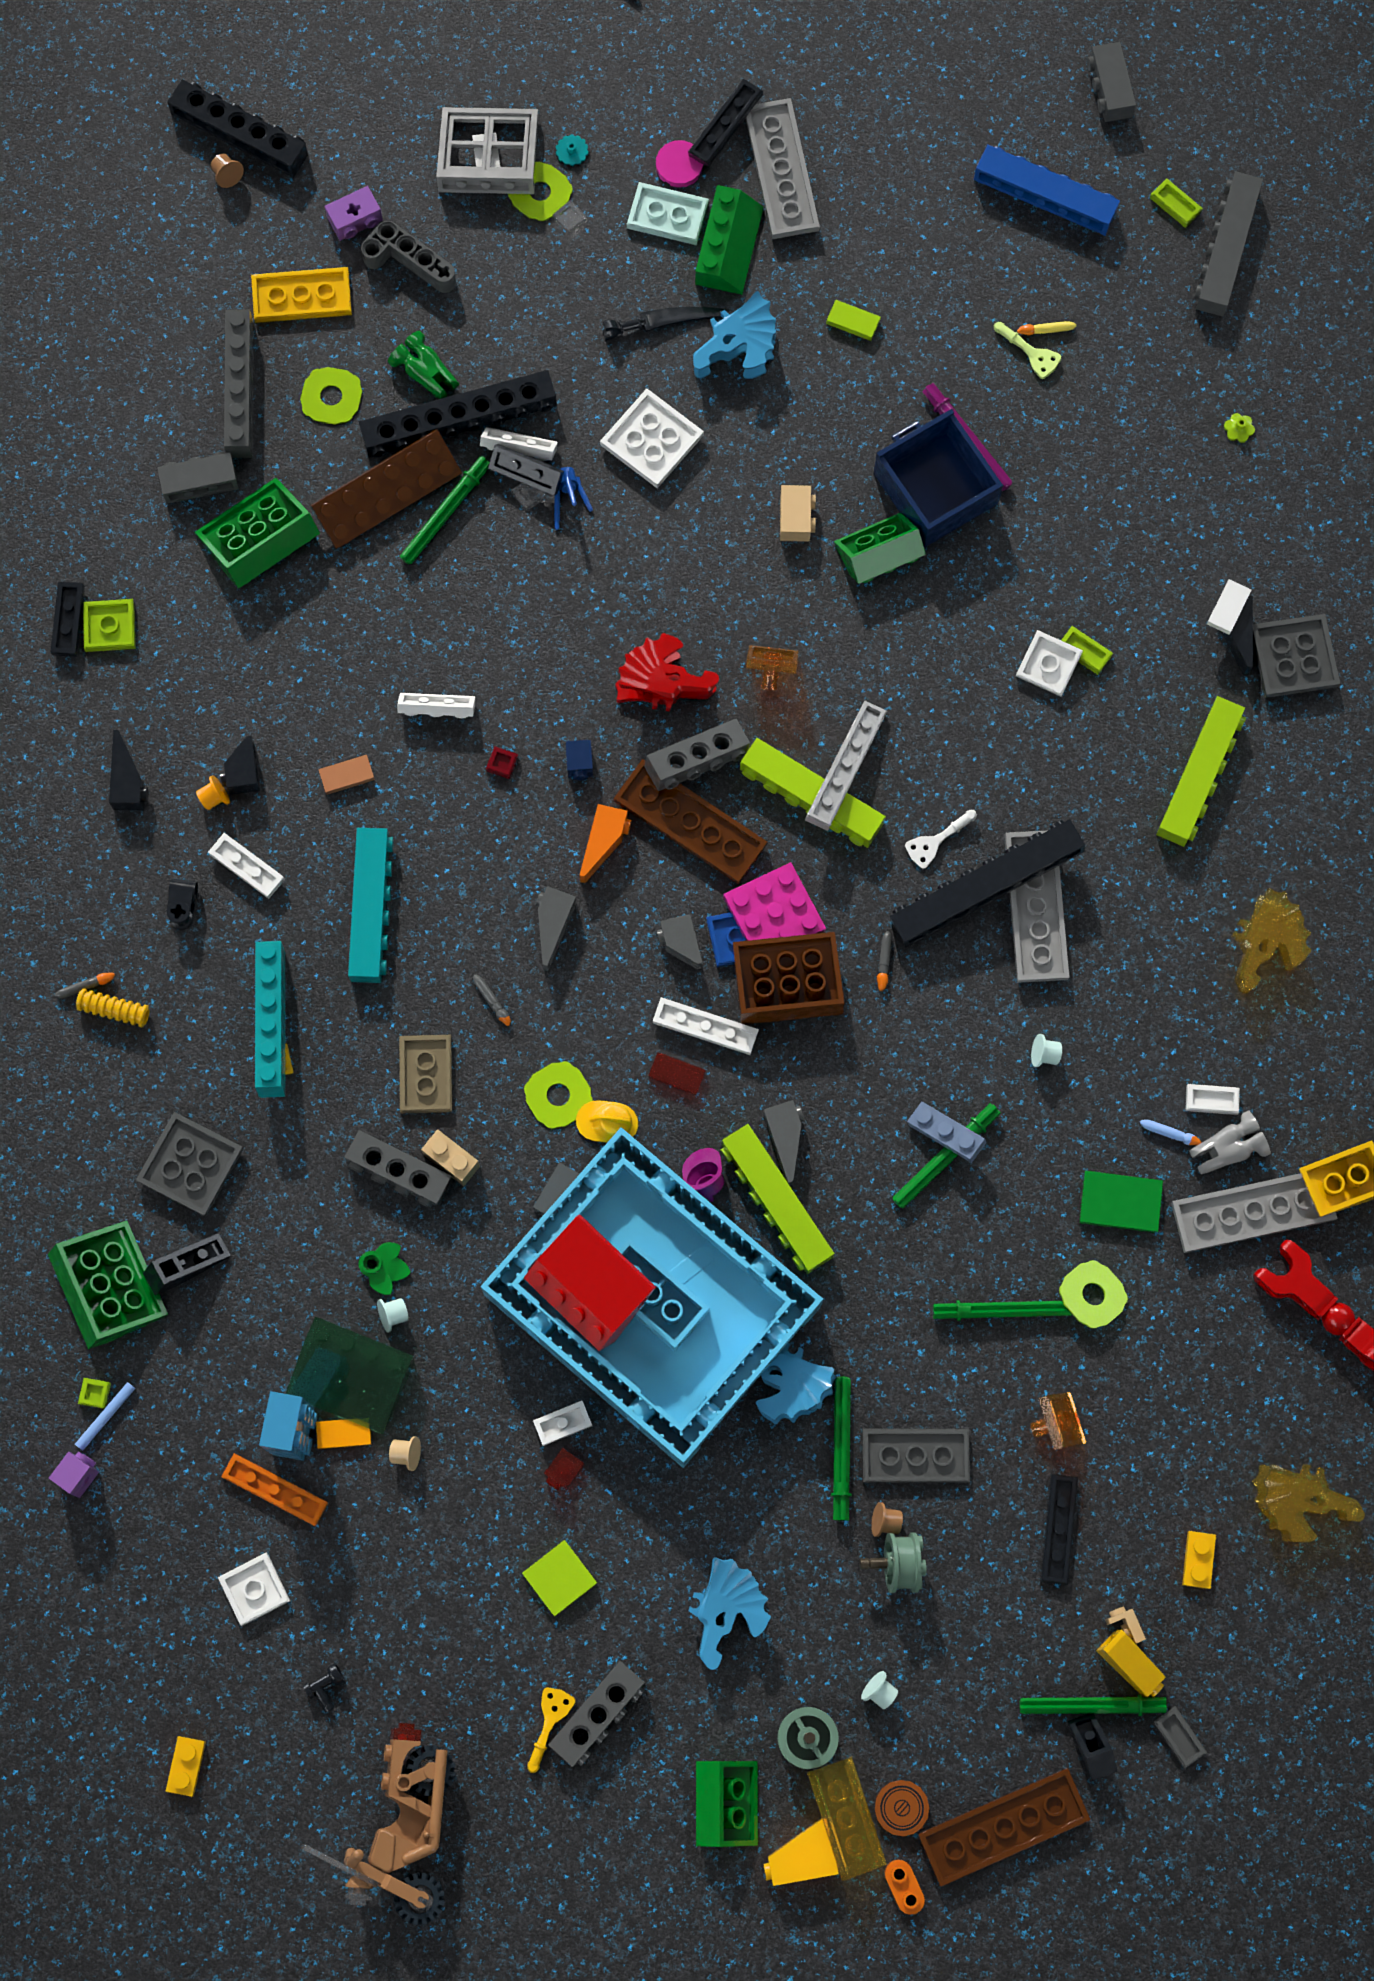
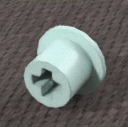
M1038 1034L1033 1042L1031 1052L1033 1066L1039 1067L1042 1063L1057 1065L1062 1056V1044L1046 1040L1043 1034Z
M401 1298L384 1303L382 1299L377 1301L379 1317L386 1332H391L393 1325L408 1321L407 1308Z
M881 1671L868 1682L863 1690L861 1699L864 1701L871 1699L882 1709H886L895 1700L898 1690L885 1680L886 1673Z

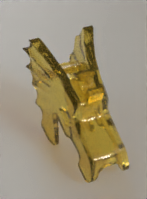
M1268 888L1264 896L1260 895L1257 897L1250 921L1243 919L1238 921L1237 925L1243 928V932L1240 934L1234 931L1231 936L1238 942L1239 947L1243 951L1235 975L1236 985L1239 991L1244 994L1253 990L1261 979L1256 974L1257 968L1273 956L1277 947L1282 955L1286 971L1301 964L1311 952V949L1306 945V939L1311 935V932L1304 927V917L1299 910V905L1290 903L1286 892H1275ZM1260 943L1263 944L1261 951L1259 950L1258 946Z
M1275 1464L1270 1465V1467L1259 1465L1258 1475L1252 1480L1258 1491L1254 1501L1258 1503L1261 1513L1268 1518L1269 1529L1280 1530L1282 1540L1285 1542L1305 1543L1317 1539V1535L1303 1516L1304 1512L1326 1514L1330 1510H1335L1338 1512L1339 1520L1360 1522L1364 1519V1511L1357 1500L1329 1489L1323 1468H1317L1316 1474L1312 1475L1309 1470L1311 1465L1303 1464L1300 1474L1283 1469ZM1314 1496L1317 1500V1503L1310 1501V1498Z

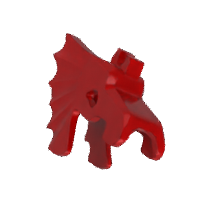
M662 633L658 640L653 641L646 638L642 646L634 647L629 654H625V664L618 669L621 679L615 684L618 692L616 701L618 703L629 701L651 702L652 709L657 710L658 704L666 705L665 711L670 712L672 705L679 698L708 699L716 692L719 676L715 672L704 671L703 675L698 677L687 673L682 666L672 665V662L680 659V654L677 651L683 647V643L674 636Z

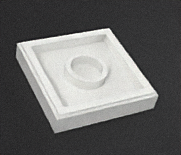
M1037 630L1016 677L1062 697L1083 650Z
M267 1552L218 1577L241 1626L290 1602Z

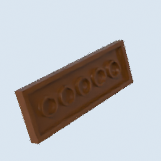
M434 430L314 502L310 507L333 546L337 549L462 474L439 431Z
M642 759L614 797V802L739 884L767 846V841L680 783L673 789L658 791L644 767L645 760Z
M1065 1768L918 1833V1836L941 1887L1091 1819L1069 1769Z

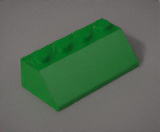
M717 185L695 271V285L743 294L764 207L742 190Z

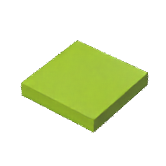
M133 599L83 602L84 650L86 652L136 649Z
M565 1540L522 1573L554 1617L597 1584Z

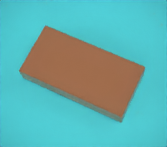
M367 755L318 769L326 795L375 780Z

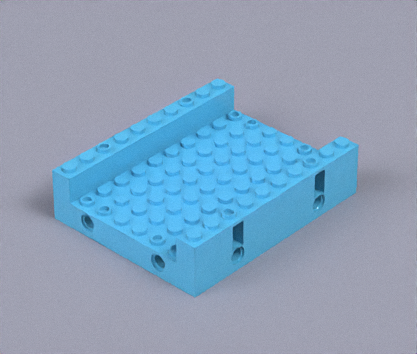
M620 1128L481 1285L482 1292L486 1298L682 1468L693 1458L701 1448V1444L800 1328L804 1327L815 1315L823 1302L822 1297L623 1128ZM579 1214L656 1286L655 1290L618 1339L601 1351H598L524 1279L536 1260Z

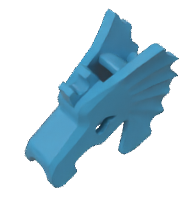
M756 291L741 308L729 315V313L723 310L721 312V317L723 318L721 321L717 322L714 317L710 319L714 336L693 355L695 377L701 379L711 373L709 368L711 364L719 360L730 361L741 353H746L743 362V368L745 369L743 373L744 378L753 379L766 373L765 363L768 360L774 359L772 350L775 345L776 318L770 314V301L763 299L760 293Z
M789 1343L761 1374L762 1380L766 1385L780 1390L779 1393L771 1397L756 1401L762 1416L774 1424H778L783 1418H787L792 1423H795L799 1416L810 1415L817 1409H822L824 1398L833 1395L832 1385L836 1378L834 1369L803 1360L804 1350L800 1347L797 1353L791 1354L789 1352L791 1346ZM774 1370H778L782 1373L783 1376L777 1374L770 1375V1373Z
M714 1557L705 1593L694 1592L692 1596L699 1599L700 1604L697 1608L689 1606L688 1610L698 1617L704 1625L699 1656L711 1670L718 1668L721 1662L722 1655L716 1648L721 1637L730 1633L737 1613H742L753 1637L759 1636L771 1619V1616L764 1611V1604L768 1598L760 1593L759 1584L754 1576H752L751 1571L740 1569L733 1559L721 1560ZM724 1612L723 1624L717 1625L716 1617Z

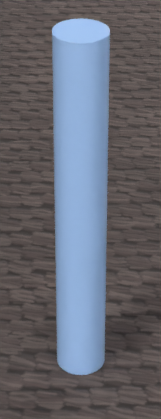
M127 1382L75 1445L83 1451L136 1388Z

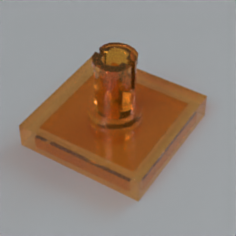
M749 645L746 668L764 670L761 688L768 690L769 678H771L770 690L775 691L777 690L778 672L796 674L799 651Z
M1071 1392L1038 1398L1044 1419L1031 1423V1431L1035 1437L1049 1434L1054 1450L1075 1447L1086 1443Z

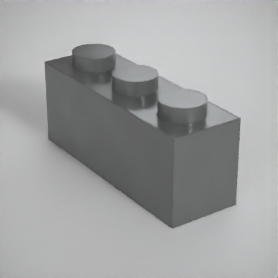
M1120 42L1092 46L1090 56L1087 57L1088 71L1093 73L1092 87L1093 91L1098 93L1097 106L1099 113H1103L1105 122L1132 118L1136 102Z
M217 452L212 456L204 458L192 457L185 462H168L161 467H157L162 494L166 504L239 489L235 466L230 452Z

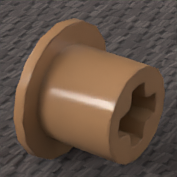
M219 154L211 162V169L216 174L215 180L222 188L234 186L243 176L244 168L242 164L231 160L227 154Z
M878 1502L872 1516L873 1536L879 1537L882 1532L898 1535L903 1523L902 1512L887 1509L883 1502Z

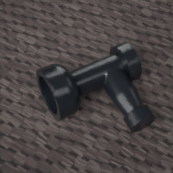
M333 1663L327 1668L326 1675L311 1684L305 1683L303 1687L310 1699L316 1696L326 1713L332 1710L334 1705L330 1702L324 1688L332 1683L341 1685L345 1682V1678L337 1664Z

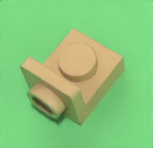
M1123 1606L1109 1612L1111 1617L1105 1620L1107 1625L1122 1619L1124 1624L1120 1626L1121 1630L1135 1644L1146 1640L1133 1609L1126 1611Z

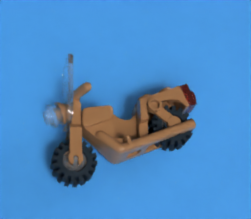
M398 1723V1728H391L390 1745H385L384 1762H388L387 1773L382 1774L381 1790H385V1796L398 1804L400 1814L392 1825L376 1831L368 1856L369 1864L361 1861L364 1853L360 1849H347L344 1864L306 1844H302L300 1849L352 1876L345 1884V1887H348V1892L344 1895V1898L350 1899L349 1905L366 1906V1900H372L370 1889L379 1886L394 1894V1909L401 1919L413 1925H425L430 1921H434L435 1917L440 1915L441 1908L444 1906L443 1896L445 1895L441 1884L436 1878L425 1873L409 1874L401 1880L386 1873L409 1865L437 1851L440 1843L444 1792L453 1783L452 1780L456 1774L454 1767L456 1766L455 1762L452 1761L453 1757L451 1754L447 1753L448 1750L436 1745H426L417 1748V1750L410 1754L409 1759L405 1763L404 1774H401L403 1761L407 1753L413 1747L420 1746L421 1730H415V1724ZM411 1788L420 1795L428 1796V1804L402 1791H407Z

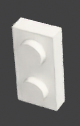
M583 1401L533 1420L543 1446L592 1427Z

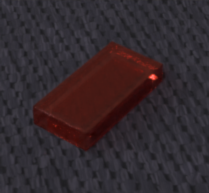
M657 1052L648 1077L697 1095L706 1070Z

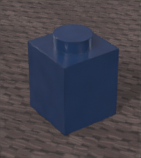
M591 740L566 741L568 778L586 780L588 777L593 776Z

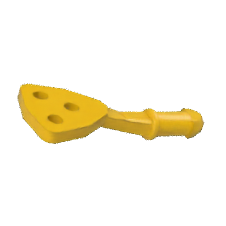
M549 1687L543 1690L541 1707L545 1720L543 1731L537 1743H534L535 1747L527 1764V1769L530 1773H535L540 1768L539 1765L544 1751L547 1750L548 1736L554 1724L567 1716L576 1703V1699L563 1690ZM552 1693L553 1698H548V1694ZM568 1699L569 1704H564V1700ZM557 1706V1711H553L552 1707Z

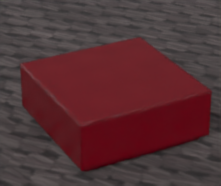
M494 746L486 771L510 779L518 759V754Z

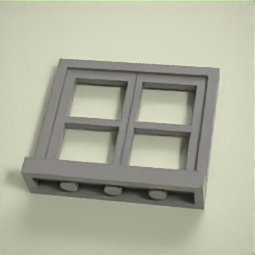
M443 107L436 175L438 191L447 193L534 194L538 109ZM454 122L485 123L484 141H453ZM494 123L525 124L524 142L493 141ZM452 148H483L482 167L450 166ZM492 148L523 149L522 167H491Z

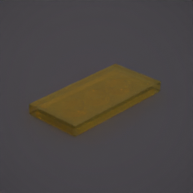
M852 1757L807 1772L842 1881L886 1865Z

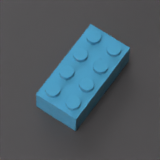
M270 1391L259 1446L274 1456L304 1461L305 1455L310 1454L312 1439H309L311 1428L315 1429L318 1413H315V1408L303 1397Z

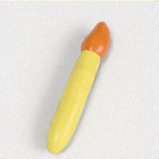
M1066 321L1037 325L1027 324L1021 326L1017 333L1033 335L1065 332L1075 329L1077 325L1074 322Z

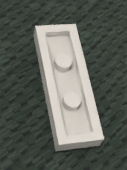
M488 427L485 428L480 439V446L487 447L491 451H493L495 445L500 444L524 455L532 456L539 461H552L557 451L558 443L556 441Z
M400 693L397 711L408 716L428 714L432 717H441L443 715L455 716L457 718L473 717L475 696Z
M225 833L208 851L210 856L268 899L285 880L281 874Z

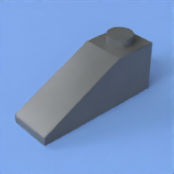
M547 886L545 893L540 892L535 905L538 907L543 970L549 972L577 904L576 896Z
M793 1100L763 1110V1116L783 1176L789 1186L793 1185L801 1121H804L801 1107H795Z

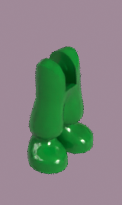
M420 330L416 331L406 338L405 346L400 344L395 348L387 362L391 367H399L403 364L406 373L437 399L446 398L447 394L439 384L443 381L452 390L457 389L460 384L443 364L437 353L431 347L424 345L425 335ZM409 351L415 352L416 355H418V358H415L413 355H411Z

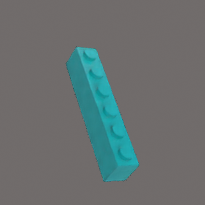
M357 828L348 977L351 982L382 983V975L387 973V960H383V950H388V935H384L385 926H389L390 912L386 910V901L391 900V886H387V876H392V861H388L389 852H393L394 838L390 837L387 828Z
M281 941L255 942V1089L259 1098L285 1097V950Z

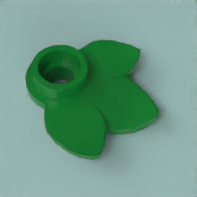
M392 1242L383 1243L376 1251L365 1252L359 1259L360 1271L369 1277L370 1286L380 1294L391 1295L393 1289L392 1281L403 1280L411 1273L407 1264L397 1258L401 1250V1245ZM370 1260L377 1262V1266L374 1269L367 1267Z

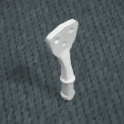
M966 811L963 816L955 822H951L948 828L935 836H920L906 842L905 847L911 859L922 869L927 868L935 858L939 845L947 837L960 832L963 827L974 821L977 817L976 811ZM915 845L916 849L912 850L911 846ZM928 846L929 848L928 850H924L923 847ZM925 858L926 861L921 862L920 859Z

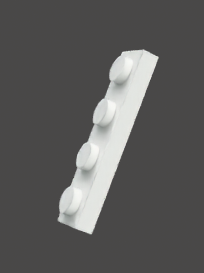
M662 997L653 1018V1024L751 1055L759 1030Z

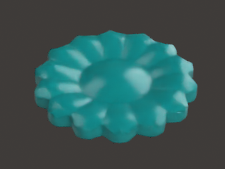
M578 135L564 136L556 145V156L559 157V161L563 162L564 165H580L581 161L586 160L588 145L585 144V139H581Z

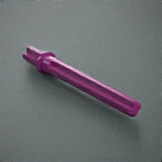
M934 383L927 385L922 393L934 406V412L942 415L950 409L954 411L957 420L1003 484L1002 491L1007 490L1012 485V480L953 408L950 404V399L945 398Z

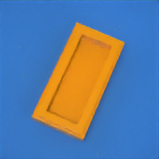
M369 1417L316 1422L318 1449L372 1445Z

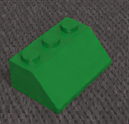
M901 512L834 541L850 576L858 584L870 582L880 574L893 572L896 567L916 562L920 557L926 555L919 529Z
M696 1761V1846H758L757 1761Z

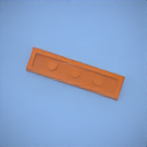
M235 1453L221 1476L315 1527L328 1505V1502Z

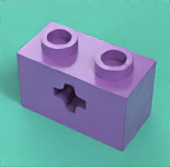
M368 186L324 206L327 219L339 241L345 238H352L358 232L366 228H373L383 221L381 209Z
M79 1451L76 1455L68 1452L49 1479L69 1494L80 1498L99 1471L94 1468L96 1462Z

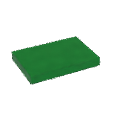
M1085 1171L1079 1223L1157 1233L1163 1180Z

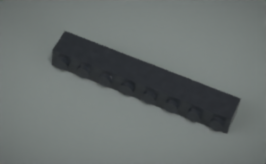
M1071 819L1065 822L1063 820L1057 821L1050 826V830L1047 832L1033 834L1027 839L1028 842L1021 846L1015 844L1005 850L1004 855L998 858L993 856L985 860L980 868L976 870L973 868L968 869L954 882L946 881L937 887V891L931 894L924 893L915 899V903L909 906L902 905L893 910V914L890 915V921L904 947H909L1085 852V843Z

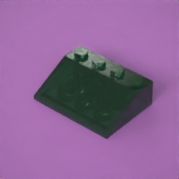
M315 1316L302 1346L286 1394L303 1397L313 1407L383 1435L414 1365V1357Z

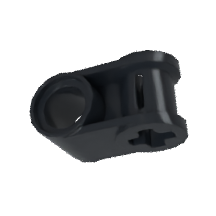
M170 880L166 911L171 925L177 930H185L193 922L194 908L198 896L197 881Z

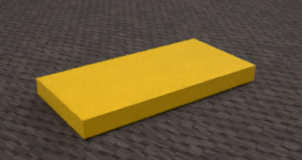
M348 267L251 275L255 323L352 315Z

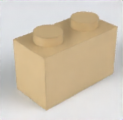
M781 485L780 541H810V534L815 533L816 519L811 518V510H815L816 495H811V486Z
M438 1129L421 1149L426 1158L451 1175L462 1186L466 1185L480 1167L477 1159Z

